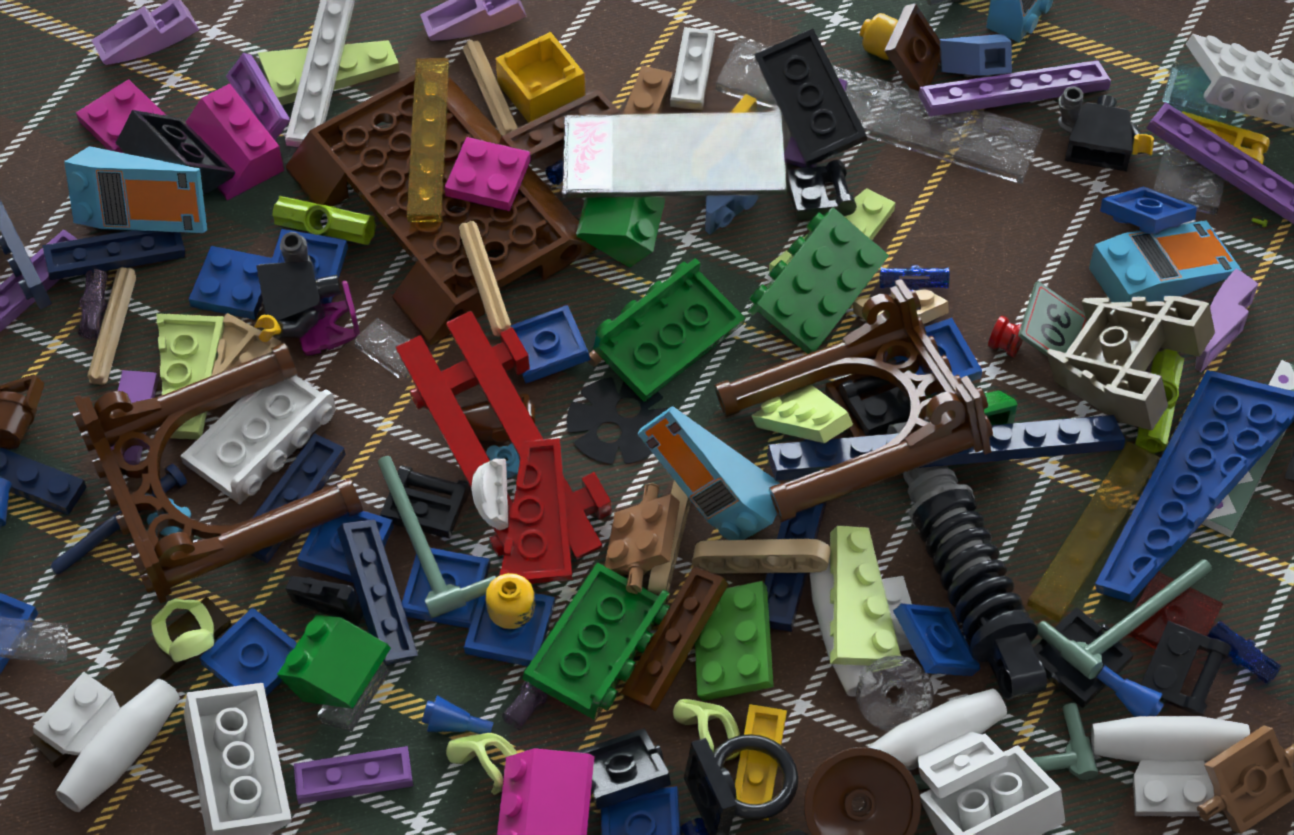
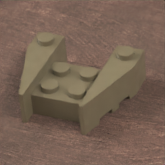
M1164 296V301L1147 302L1146 297H1132L1131 302H1110V298H1084L1082 305L1087 323L1066 353L1052 349L1047 351L1054 382L1107 415H1114L1116 420L1121 423L1153 430L1168 407L1162 376L1145 372L1160 348L1198 357L1201 356L1215 334L1210 304L1180 296Z

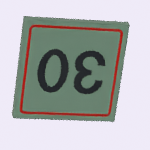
M1037 281L1034 284L1018 337L1046 356L1049 349L1066 353L1087 323L1085 313Z

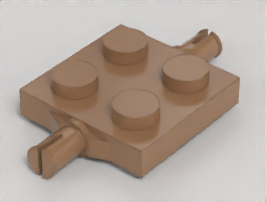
M654 483L645 484L643 499L640 504L614 513L605 567L621 576L629 575L626 590L632 594L642 591L643 576L646 572L655 566L670 562L680 501L672 494L657 498L660 488Z
M1262 726L1205 763V769L1213 785L1214 797L1197 806L1200 817L1208 821L1223 810L1232 831L1242 834L1293 800L1294 744L1287 749H1283L1278 742L1273 728Z

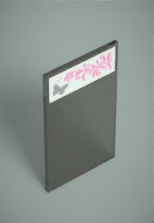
M781 112L565 115L563 120L565 129L563 188L561 193L563 198L786 195L787 185L782 135L783 117Z

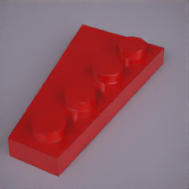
M560 438L523 442L514 502L512 503L510 524L499 576L507 573L518 574L525 577L531 584L573 580Z

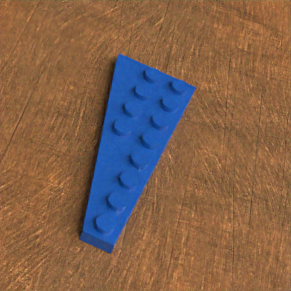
M1210 370L1205 372L1095 583L1097 593L1127 602L1134 600L1294 421V391Z

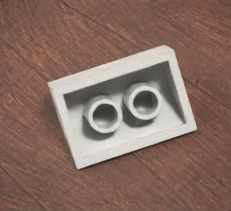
M1017 745L1003 752L1006 755L1007 767L942 799L932 789L920 794V798L937 835H1042L1065 823L1061 789Z

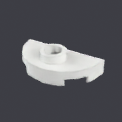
M496 458L478 467L473 475L471 489L474 504L481 517L490 526L502 530L509 527L506 459Z

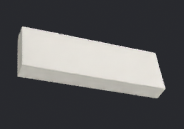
M684 27L670 107L694 110L703 109L715 42L714 30Z

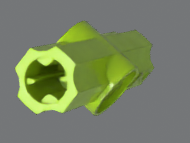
M279 196L278 201L274 204L272 213L275 225L302 230L315 235H325L369 245L375 235L376 224L374 216L339 209L335 206ZM325 213L327 215V224L323 228L321 218Z
M1164 349L1157 352L1152 360L1150 373L1162 376L1168 407L1153 430L1138 427L1135 445L1139 446L1144 452L1155 454L1165 451L1168 444L1184 364V358L1177 351Z

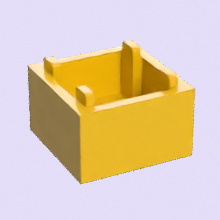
M551 32L495 58L499 86L528 123L585 96V73Z

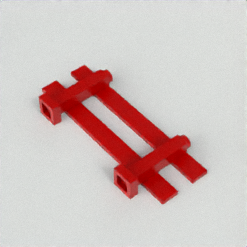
M470 311L446 323L465 358L464 361L440 371L421 335L395 348L415 384V388L409 390L414 404L418 410L423 407L429 410L467 482L472 487L473 475L479 466L490 460L458 404L455 395L479 384L520 459L524 441L544 439L505 372L514 368L517 375H520L530 370L529 355L515 330L511 327L500 332L501 343L491 347L474 314ZM595 472L583 477L582 488L575 492L572 491L563 475L569 545L576 560L603 547L587 516L595 513L597 518L601 520L612 514L611 500ZM507 493V499H508V526H509V524H510V514H511V508H512V503H513V502H512L510 496H509L508 493ZM492 527L495 535L489 537V541L498 557L504 555L509 527L502 530Z

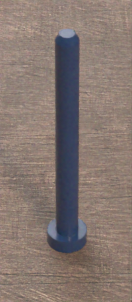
M173 463L164 469L166 475L160 479L164 493L175 485L180 489L187 484L185 476ZM121 510L55 559L50 566L51 570L55 574L63 573L120 529L115 516L122 513Z

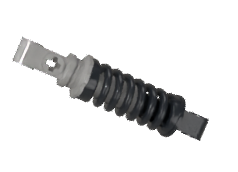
M907 422L889 425L887 434L900 433ZM948 466L916 468L903 473L904 479L909 486L908 495L911 501L915 503L909 510L911 522L918 528L921 540L926 543L925 549L929 557L933 559V567L936 573L940 575V582L943 588L948 591V600L955 607V615L958 621L963 624V633L971 641L969 650L972 658L979 662L990 663L998 681L1001 694L1007 700L1044 692L1047 688L1046 672L1031 645V642L1038 634V627L1030 618L1028 612H1026L1020 595L1013 592L1015 584L1012 578L1005 576L1007 567L1003 561L998 560L1000 552L996 545L990 543L992 535L988 529L983 527L984 518L982 514L975 511L977 504L972 488L965 484H957V477Z

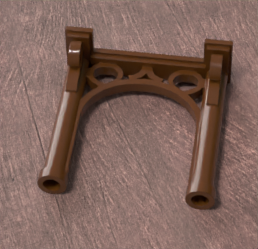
M902 279L895 281L896 286L890 288L892 297L887 294H878L866 301L862 309V316L867 323L845 336L843 341L732 382L725 380L714 384L716 396L725 417L740 413L742 409L818 381L844 374H866L887 380L897 386L906 395L911 404V411L906 425L886 445L785 484L782 482L769 487L773 506L781 522L795 518L796 513L972 447L975 452L982 451L984 455L991 453L989 437L993 436V429L989 419L984 414V409L988 408L984 391L981 387L975 388L968 376L962 378L959 375L953 376L946 355H939V349L934 337H927L925 326L917 315V310L921 309V304L914 289L909 291ZM896 356H904L909 359L907 362L899 365L887 363L889 359ZM919 366L925 375L915 374L918 371ZM937 392L938 395L928 399L933 393ZM928 417L930 422H926L924 419Z
M285 343L272 347L271 352L157 398L154 397L131 403L127 393L113 391L101 396L93 407L90 397L82 399L81 395L73 397L79 411L72 414L88 452L96 450L98 454L97 458L92 459L100 479L107 477L110 485L103 487L111 507L119 505L122 513L115 517L123 535L131 533L134 542L127 545L147 593L155 591L160 604L167 601L165 596L172 594L170 589L346 514L351 517L363 512L359 496L350 478L250 520L224 526L205 524L189 518L169 501L162 489L160 481L161 457L168 440L181 425L197 415L298 375ZM159 428L153 439L144 434ZM132 446H142L149 450L147 458L137 465L126 463L123 457L126 450ZM123 474L129 478H143L142 484L136 492L130 494L122 476ZM150 510L159 515L150 523L148 531L145 530L138 511ZM175 526L184 530V532L172 533L160 540L158 539L159 533L166 527ZM194 536L205 538V540L193 542Z

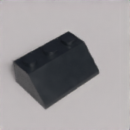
M132 110L116 141V144L125 154L199 168L203 196L233 178L235 171L182 118Z

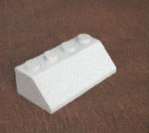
M257 683L188 692L186 695L184 719L206 835H269L291 823L292 819L264 684Z

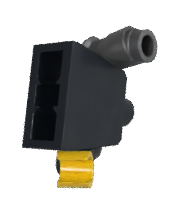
M1072 86L1066 88L1059 98L1061 116L1058 119V123L1063 130L1071 134L1065 156V161L1127 172L1131 152L1132 155L1147 153L1149 156H1152L1154 137L1142 134L1136 123L1131 122L1130 112L1127 109L1117 108V101L1112 96H1100L1097 104L1088 102L1083 104L1082 90Z
M296 232L286 233L282 237L280 250L285 263L256 265L265 314L258 318L254 327L264 328L258 336L262 342H268L272 336L276 338L303 337L320 319L326 316L323 298L342 294L337 274L318 278L315 267L308 255L306 239Z

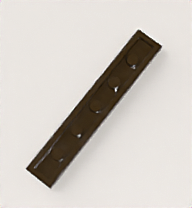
M206 596L200 602L206 607L213 620L215 640L231 627L232 623ZM187 611L167 627V632L173 642L183 633L200 630L201 627L195 616L190 611ZM154 638L99 683L113 692L121 708L155 680L161 679L164 681L191 658L179 662L173 661L167 653L160 649ZM35 734L29 738L32 745L54 768L72 755L66 753L63 755Z

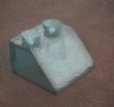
M1179 61L1173 63L1163 95V102H1167L1180 112H1187V108L1200 111L1199 116L1218 121L1219 117L1226 118L1229 110L1207 103L1204 99L1203 94L1211 84V80L1202 67Z

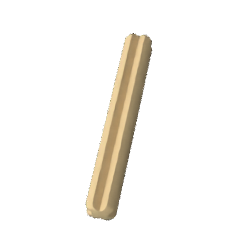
M468 40L467 44L463 47V52L498 132L503 136L517 129L518 126L481 43Z
M474 221L462 223L459 226L460 236L492 332L495 336L499 337L500 332L511 328V323L477 223Z
M121 267L117 270L87 375L89 382L94 385H105L109 378L136 281L135 271L132 268Z

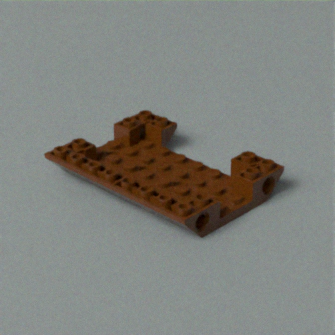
M419 71L311 129L286 165V171L309 199L316 204L334 206L349 198L347 182L415 262V265L392 298L429 345H432L451 334L446 325L447 322L472 311L476 319L486 313L460 236L459 226L462 223L470 221L477 223L486 252L490 250L503 252L497 258L488 257L499 289L532 269H535L544 280L597 248L576 236L579 221L529 165L510 211L445 196V185L466 137L499 144L502 135L450 77ZM381 122L392 123L388 128L376 127ZM419 163L428 165L426 169L421 171L412 169L414 165ZM454 206L465 208L463 212L458 214L448 211Z

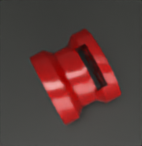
M1001 315L991 332L988 347L994 350L997 348L1003 349L1008 356L1014 358L1023 342V339L1018 337L1022 324L1015 325L1010 323L1007 317Z

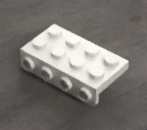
M1196 34L1191 35L1186 45L1211 80V84L1203 94L1207 103L1294 128L1293 62L1282 58L1281 61L1271 58L1262 51L1254 53L1236 43L1228 45L1210 35L1207 37Z
M294 376L244 396L181 455L182 462L235 502L241 504L248 496H253L257 493L262 482L273 472L279 471L285 464L286 459L297 448H302L310 439L311 434L321 424L324 425L331 420L336 411L333 393L328 390H324L321 393L299 377Z

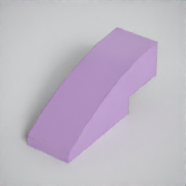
M169 0L152 12H149L143 6L91 41L102 62L108 65L140 58L165 49L197 32L199 28L188 8L181 0Z
M448 0L420 14L431 41L469 37L507 26L527 17L520 0Z
M1237 268L1222 284L1210 306L1215 334L1201 356H1196L1195 369L1200 372L1243 331L1249 311L1246 309L1252 304L1259 283Z

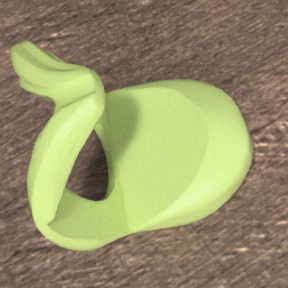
M174 598L168 601L164 608L152 619V632L156 643L175 662L197 656L214 646L213 620L206 607L198 600ZM174 609H188L199 622L201 629L183 633L172 642L167 632L166 618Z
M680 699L674 706V719L683 725L698 723L700 739H707L712 752H714V745L708 731L709 720L719 718L724 724L728 739L740 735L735 719L727 709L720 705L692 699ZM740 751L731 755L726 761L736 758Z
M483 733L449 741L446 755L451 763L464 764L477 756L487 774L495 782L491 792L494 795L502 792L503 776L489 760L485 749L489 745H494L505 757L517 754L514 747L506 739L494 733Z

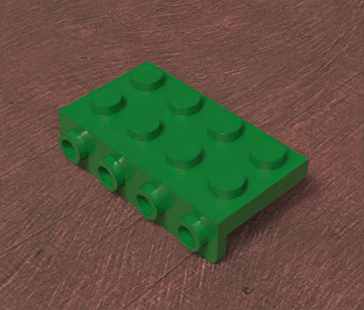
M834 207L824 215L818 212L806 226L810 231L805 238L799 236L787 250L791 254L786 262L780 260L768 274L772 278L767 286L761 284L749 298L753 304L748 309V313L753 316L759 312L807 354L819 348L889 257L883 249Z
M696 258L688 264L686 262L680 263L672 271L671 277L663 283L661 281L655 282L647 290L646 296L638 302L636 300L630 301L622 309L621 315L613 321L611 319L605 320L595 331L596 337L593 350L644 402L741 327L746 319L699 271L701 263Z
M597 562L525 670L522 680L595 720L602 708L608 711L618 694V691L614 688L619 680L626 682L636 665L633 658L637 652L644 653L654 635L651 633V630L655 624L660 625L670 608L667 605L670 593L663 589L660 595L657 596L643 587L640 593H629L626 590L627 578Z

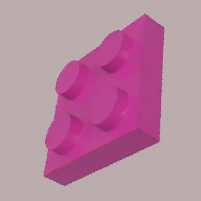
M129 79L76 112L78 121L102 145L110 151L119 153L124 152L116 144V141L132 110L160 115L166 114Z
M466 137L445 185V196L510 211L530 163V152Z

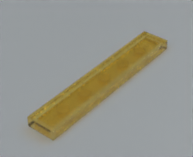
M449 58L416 59L407 205L408 222H442Z
M1127 442L1029 597L1027 606L1060 623L1154 472L1160 457Z

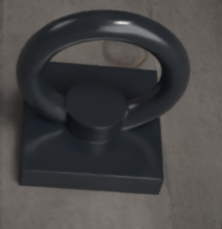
M739 735L724 741L714 752H712L706 738L691 742L684 780L709 835H729L734 816L749 820L773 817L786 809L794 799L798 789L797 767L788 751L776 741L760 735ZM743 750H757L769 755L777 762L783 774V784L780 792L772 800L761 804H748L737 800L733 779L729 771L723 768L725 761L731 755Z

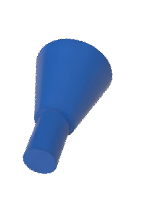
M1105 665L1096 676V678L1115 691V695L1133 717L1157 716L1164 705L1159 701L1162 693L1129 679H1123Z
M438 695L435 702L427 701L422 718V723L429 724L427 732L470 731L483 734L491 733L493 726L492 721L470 716V713Z

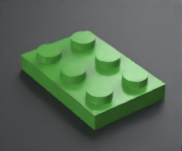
M763 581L727 588L696 640L697 695L702 701L774 687L767 586Z

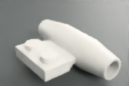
M829 560L828 568L825 571L810 572L812 602L830 659V652L834 649V637L830 636V622L834 619V604L830 603V590L834 587V575L830 573ZM898 576L882 579L899 650H911L913 648L893 612L901 603L912 604L904 577ZM832 664L848 696L864 695L876 688L874 666Z
M83 672L33 726L35 735L63 755L65 753L78 755L56 790L59 800L69 809L80 812L115 784L156 738L180 699L177 691L167 682L157 679L120 708L112 691Z
M992 688L943 703L896 726L868 747L894 756L908 770L919 767L920 777L942 799L1007 767L1006 755L986 734L981 735L1007 715V709L1000 694Z
M1138 716L1092 724L1091 744L1094 755L1139 762L1133 777L1135 816H1200L1197 806L1214 797L1213 785L1205 769L1204 762L1210 761L1250 735V729L1248 724L1201 716Z

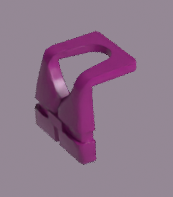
M347 281L342 282L346 300L324 304L326 316L320 319L312 329L300 338L303 352L306 356L321 353L320 350L327 348L329 351L359 337L358 321ZM350 311L353 329L340 327L335 322L344 313Z

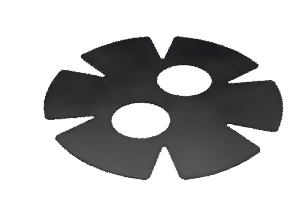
M612 377L598 380L580 391L592 406L571 402L567 414L568 432L589 430L588 433L577 439L574 444L590 458L608 464L614 462L618 447H620L626 464L640 461L653 454L639 437L638 432L644 425L669 409L648 410V408L663 399L659 392H656L644 402L624 381L620 393H618ZM623 398H634L640 403L641 410L635 417L625 418L617 413V403ZM613 422L621 428L622 433L617 441L606 443L598 438V427L603 423Z

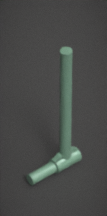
M390 456L380 458L378 465L432 589L426 599H424L431 619L466 606V602L486 595L489 584L496 578L495 575L461 589L459 586L445 584Z
M1200 560L1089 645L1085 642L1068 640L1046 621H1041L1037 625L1038 635L1061 652L1062 658L1087 678L1093 679L1103 667L1102 653L1212 570V566L1207 560Z
M1066 704L1062 709L1071 740L1065 748V753L1033 757L1031 759L1044 772L1069 768L1070 773L1077 776L1080 780L1092 779L1099 773L1090 739L1085 736L1077 704ZM920 774L912 775L919 790L930 789L920 777Z

